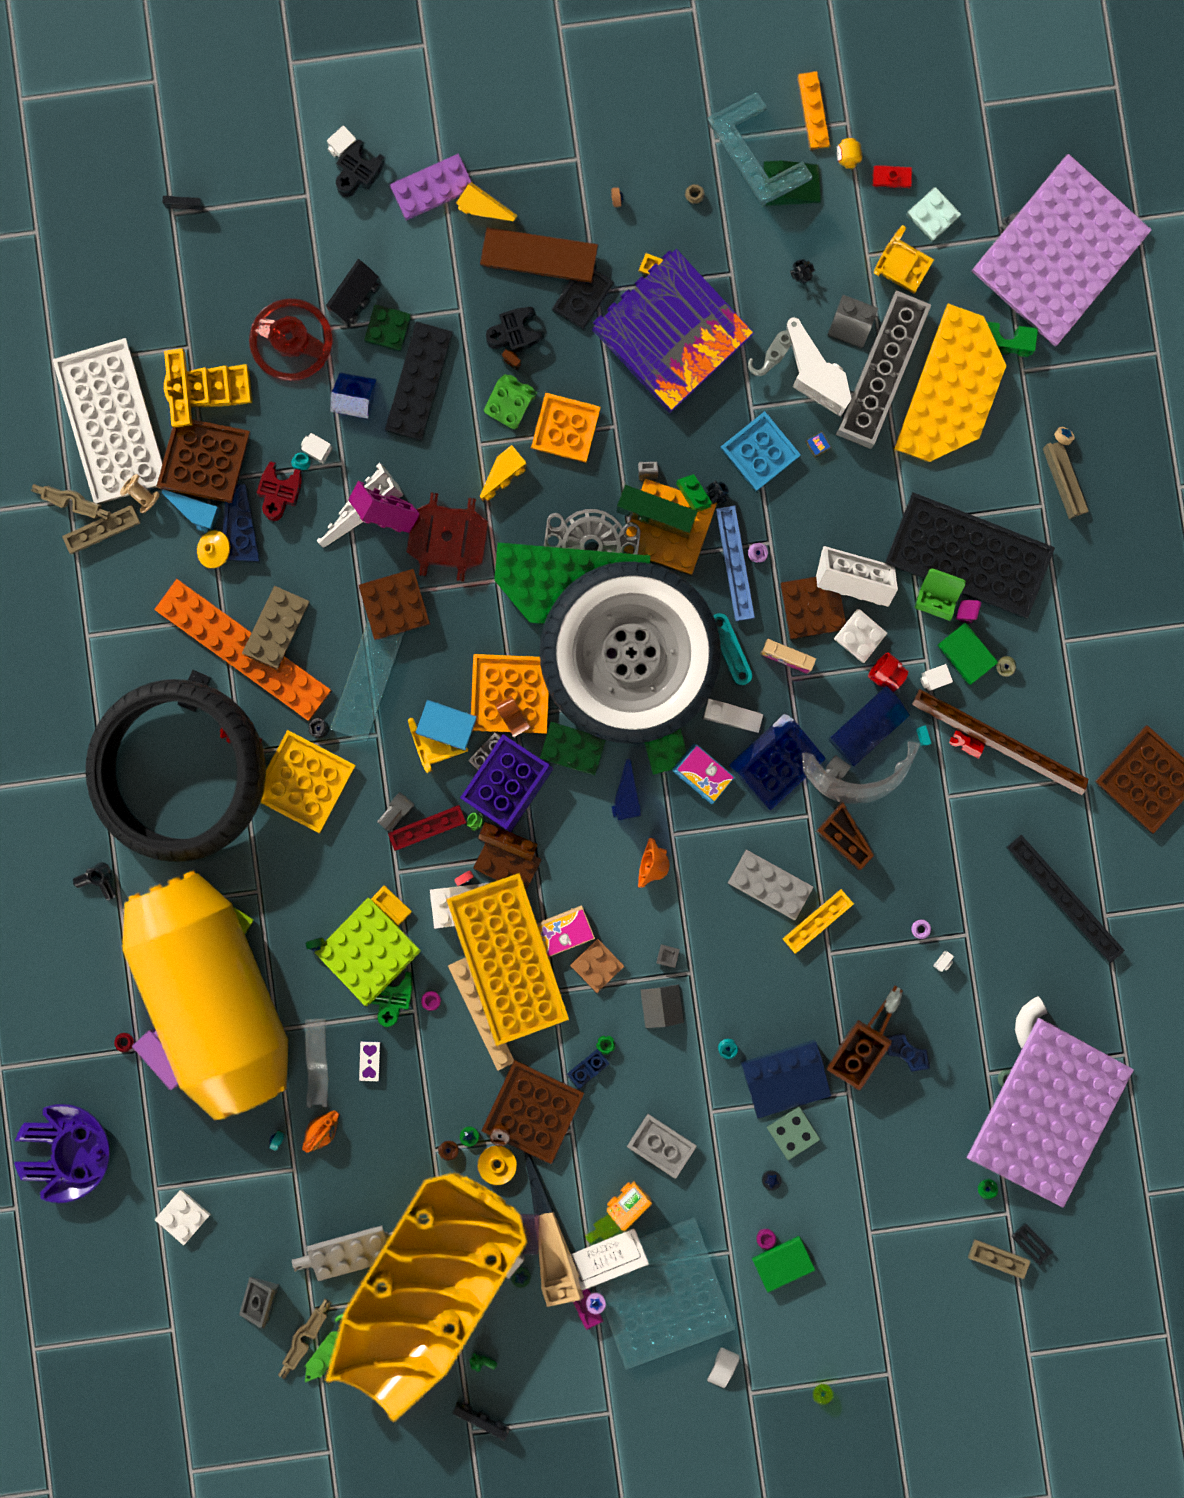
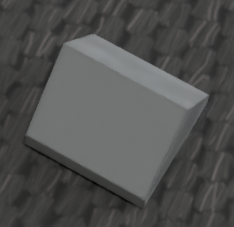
M657 462L638 463L639 480H645V478L649 480L658 479Z

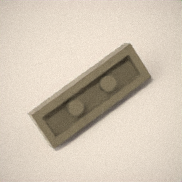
M974 1239L968 1255L969 1259L1022 1279L1025 1278L1030 1264L1029 1259Z

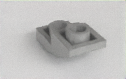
M495 732L468 760L477 770L480 769L501 738V735Z

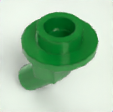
M472 1353L471 1358H469L470 1366L476 1372H480L483 1365L493 1370L497 1366V1362L488 1357L479 1356L476 1353Z

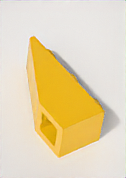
M512 445L497 456L480 495L482 502L485 499L487 501L492 499L496 495L495 491L500 487L504 489L511 483L510 479L515 475L519 477L526 471L525 467H527L525 460Z

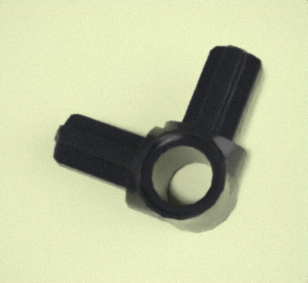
M97 863L95 866L87 869L86 873L73 878V885L77 888L91 883L95 886L99 885L106 900L116 897V893L109 881L111 879V870L106 863Z

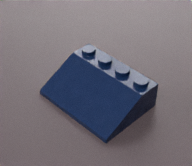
M814 1040L740 1062L757 1119L831 1096L820 1052Z

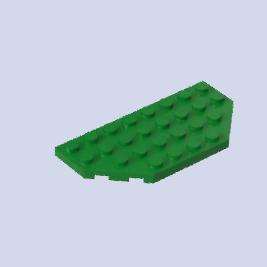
M497 542L494 581L530 623L544 624L550 609L561 593L585 573L617 562L631 561L650 564V555Z

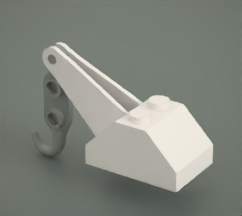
M789 319L786 326L787 330L779 332L767 350L762 369H754L752 366L753 359L750 358L748 362L749 371L755 376L767 374L772 367L782 361L792 345L799 371L793 387L841 417L851 401L846 373L842 371L843 368L839 365L826 363L799 319Z

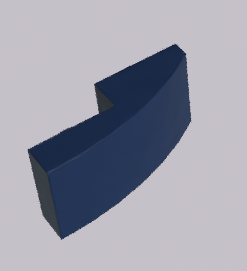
M596 1049L571 1069L566 1076L577 1089H580L607 1067L609 1062Z

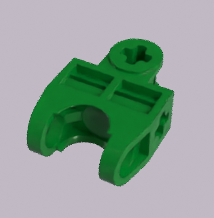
M406 971L405 978L399 986L393 987L388 985L379 994L389 996V998L377 996L371 1002V1004L379 1005L378 1021L382 1026L390 1027L398 1021L400 1008L410 1009L413 991L412 972ZM393 997L402 998V999H407V1001H406V1000H400V999H394ZM389 1011L393 1019L387 1022L383 1015Z

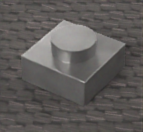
M661 944L656 963L675 968L680 949Z

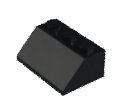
M357 259L326 304L330 316L348 328L352 324H356L361 310L366 309L369 305V298L373 293L376 294L381 287L379 276L360 259Z

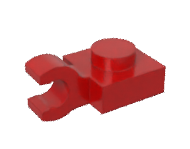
M956 730L954 737L958 739L951 737L949 743L952 746H962L961 750L979 758L985 744Z

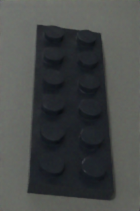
M416 321L385 431L422 441L453 331Z

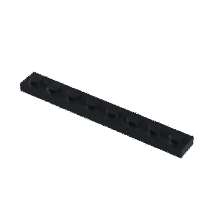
M1019 835L1006 847L1108 963H1112L1125 951L1022 835Z

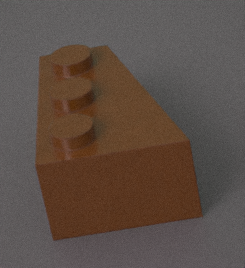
M844 802L840 803L815 831L857 870H861L874 856Z

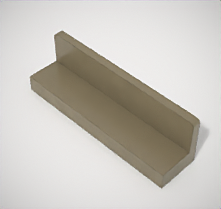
M1060 442L1047 444L1043 451L1069 519L1089 512L1064 445Z

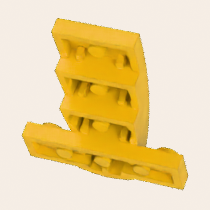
M183 348L164 351L166 365L164 393L170 405L172 427L192 425L191 407H215L252 403L249 366L247 364L231 367L225 365L209 369L204 367L187 371L185 350Z

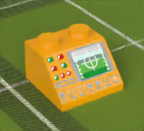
M635 1181L631 1184L628 1182L621 1189L623 1193L618 1198L614 1196L607 1203L609 1206L607 1212L623 1231L652 1204L651 1197Z

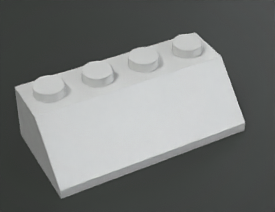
M826 546L823 547L816 574L817 587L889 607L898 590L895 567Z

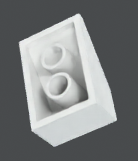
M489 883L430 890L434 928L455 926L446 898Z

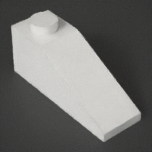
M708 699L703 719L759 733L763 714Z

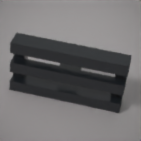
M163 196L162 203L166 209L204 211V204L200 198Z
M1026 1223L1011 1236L1039 1266L1053 1253ZM1025 1229H1026V1230L1040 1243V1245L1046 1250L1045 1253H1043V1252L1034 1244V1242L1023 1232ZM1019 1235L1039 1253V1258L1018 1238Z

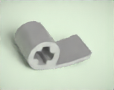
M721 1347L715 1360V1366L707 1381L725 1388L738 1364L740 1355Z

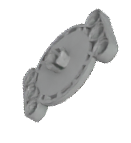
M598 509L577 511L566 520H564L561 514L552 513L547 519L544 546L587 550L584 548V543L589 539H594L598 542L599 546L593 551L624 553V548L627 545H631L634 547L633 554H638L640 528L633 522H629L622 527L614 516ZM585 513L584 517H580L574 521V517ZM589 513H599L601 517L589 516ZM605 516L611 518L616 524L612 525L605 519ZM553 517H558L561 520V524L558 527H553L550 524V520ZM633 526L637 529L635 536L630 537L626 534L628 527ZM556 536L559 542L557 545L551 546L548 544V538Z

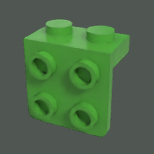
M504 374L498 379L484 408V412L506 426L516 429L528 405L535 399L537 392L531 386L518 382L514 376Z
M930 569L918 592L914 608L951 621L956 602L965 587L966 581L950 574Z

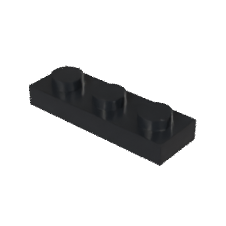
M465 1402L456 1403L452 1414L505 1441L509 1432L505 1423L489 1419L488 1414L472 1410V1406Z

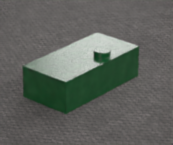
M626 484L617 504V513L687 539L698 512Z

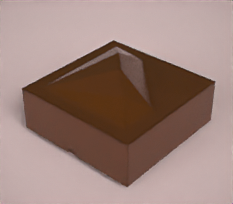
M505 349L502 353V360L515 370H518L521 366V360H519L514 352Z

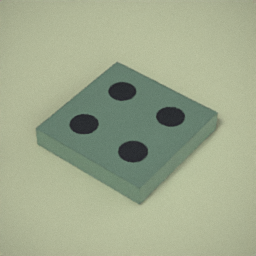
M799 1106L767 1126V1129L787 1160H790L820 1140Z

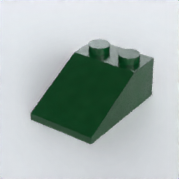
M784 160L763 162L764 206L821 203L819 165Z

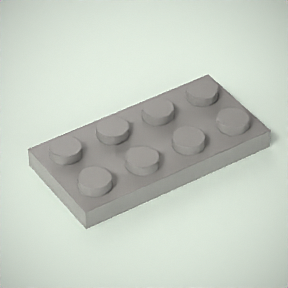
M745 850L728 881V884L793 920H796L813 889V886L748 850Z

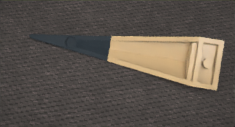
M524 1152L535 1215L541 1288L547 1307L581 1300L584 1296L578 1280L579 1274L531 1154Z

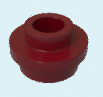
M120 1033L116 1036L114 1045L118 1051L127 1052L133 1048L134 1039L129 1033ZM122 1039L128 1041L126 1046L122 1045Z

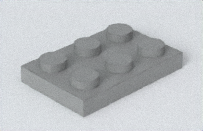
M647 1114L627 1147L676 1179L697 1145L650 1114Z

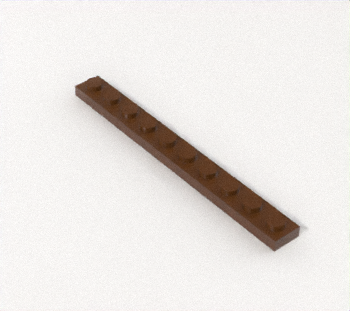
M921 689L917 691L912 705L919 710L929 713L936 719L944 721L953 728L959 729L970 737L1047 776L1054 782L1062 784L1073 792L1083 795L1086 791L1088 778Z

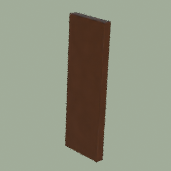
M486 228L480 265L592 283L598 244Z

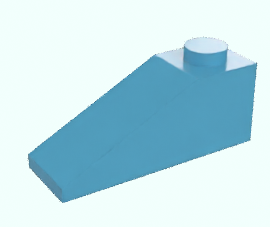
M164 489L162 490V494L197 526V530L206 533L208 530H214L220 513V509L217 506Z

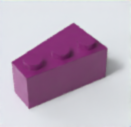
M357 482L348 500L363 522H372L382 528L390 527L397 532L404 531L410 533L420 515L413 504L392 495L388 498L379 494V489L374 488L372 491L365 488L363 482Z

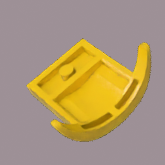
M901 226L881 255L874 269V274L878 277L881 274L914 294L934 259L901 241L900 238L906 230L905 226Z
M408 719L416 749L427 773L432 771L431 764L468 752L467 748L464 751L418 735L414 719Z

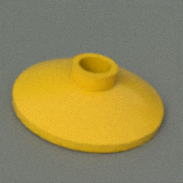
M216 530L205 533L197 546L198 559L207 568L213 569L222 566L230 554V542L227 536Z
M491 1146L480 1155L478 1171L486 1182L493 1185H501L508 1182L515 1174L516 1159L508 1148ZM495 1161L501 1162L499 1168L494 1166Z

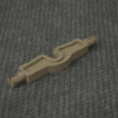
M36 484L32 486L34 489H31V491L40 494L41 499L61 508H66L71 499L73 501L72 511L74 513L92 518L102 517L107 520L110 519L108 515H111V512L102 510L101 505L86 500L76 491H61L51 486L40 487Z
M324 1299L319 1308H315L307 1323L302 1325L294 1334L292 1347L283 1361L284 1366L278 1374L281 1377L284 1373L283 1379H286L291 1369H295L298 1362L309 1349V1345L302 1340V1336L312 1339L316 1338L322 1323L327 1317L326 1311L331 1304L327 1299Z

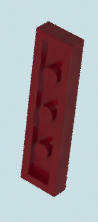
M460 805L389 832L388 836L394 851L463 825L466 823Z

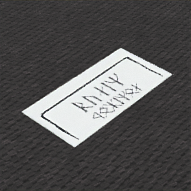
M635 1229L571 1254L579 1274L578 1280L581 1290L648 1264Z

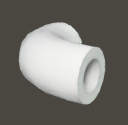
M1038 996L1025 1004L1016 1018L1015 1032L1021 1048L1024 1047L1037 1019L1047 1014V1010Z

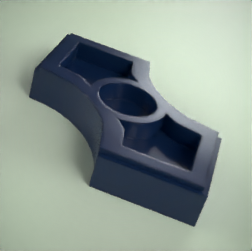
M904 1033L885 1036L892 1041L887 1049L888 1056L902 1058L908 1064L911 1072L930 1069L927 1049H918L910 1045Z

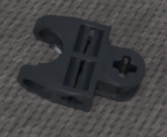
M360 139L352 143L336 162L337 169L341 171L336 178L338 193L345 198L353 196L360 185L369 190L379 177L386 157L382 154L368 161L361 158V151L365 142Z
M534 307L516 308L499 314L501 324L490 327L486 332L487 345L492 349H500L509 345L510 350L516 353L544 339L543 332L527 331L523 326L529 317L536 314ZM493 335H496L499 340L495 341Z

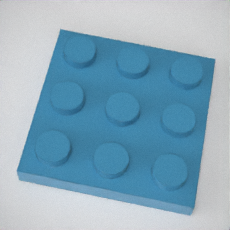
M765 411L720 447L756 492L801 456Z

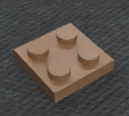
M599 939L595 940L570 965L596 993L624 967Z

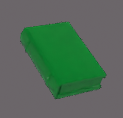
M966 622L937 644L943 652L942 654L947 657L969 685L998 663Z
M799 1236L791 1240L789 1239L787 1242L752 1258L767 1292L815 1271Z

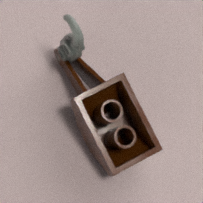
M894 985L883 1004L867 1025L860 1020L853 1025L827 1067L828 1071L859 1091L891 1045L892 1041L883 1036V1033L892 1013L896 1011L900 1004L902 989ZM886 1007L887 1013L878 1031L872 1029L870 1026L883 1008Z

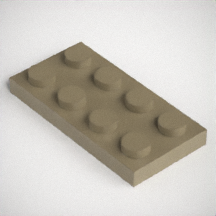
M274 586L244 647L242 655L278 670L310 601Z

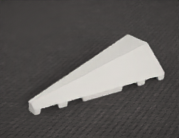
M381 463L376 466L378 469L372 477L368 476L365 480L367 483L365 488L372 491L374 488L380 490L379 494L388 498L390 495L397 498L403 496L399 485ZM349 501L338 513L340 517L335 524L330 523L327 534L322 538H318V544L323 548L363 522Z

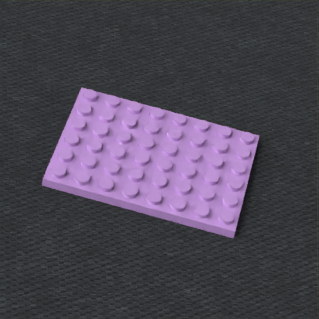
M1068 154L971 271L1032 327L1038 328V332L1052 345L1057 346L1145 239L1151 229Z
M1038 1018L967 1158L1064 1208L1134 1069Z

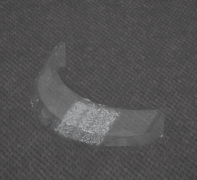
M908 741L907 758L896 765L893 775L875 783L852 784L841 781L825 771L814 755L807 752L803 753V770L807 779L823 795L846 804L869 803L886 796L903 781L912 766L920 743Z

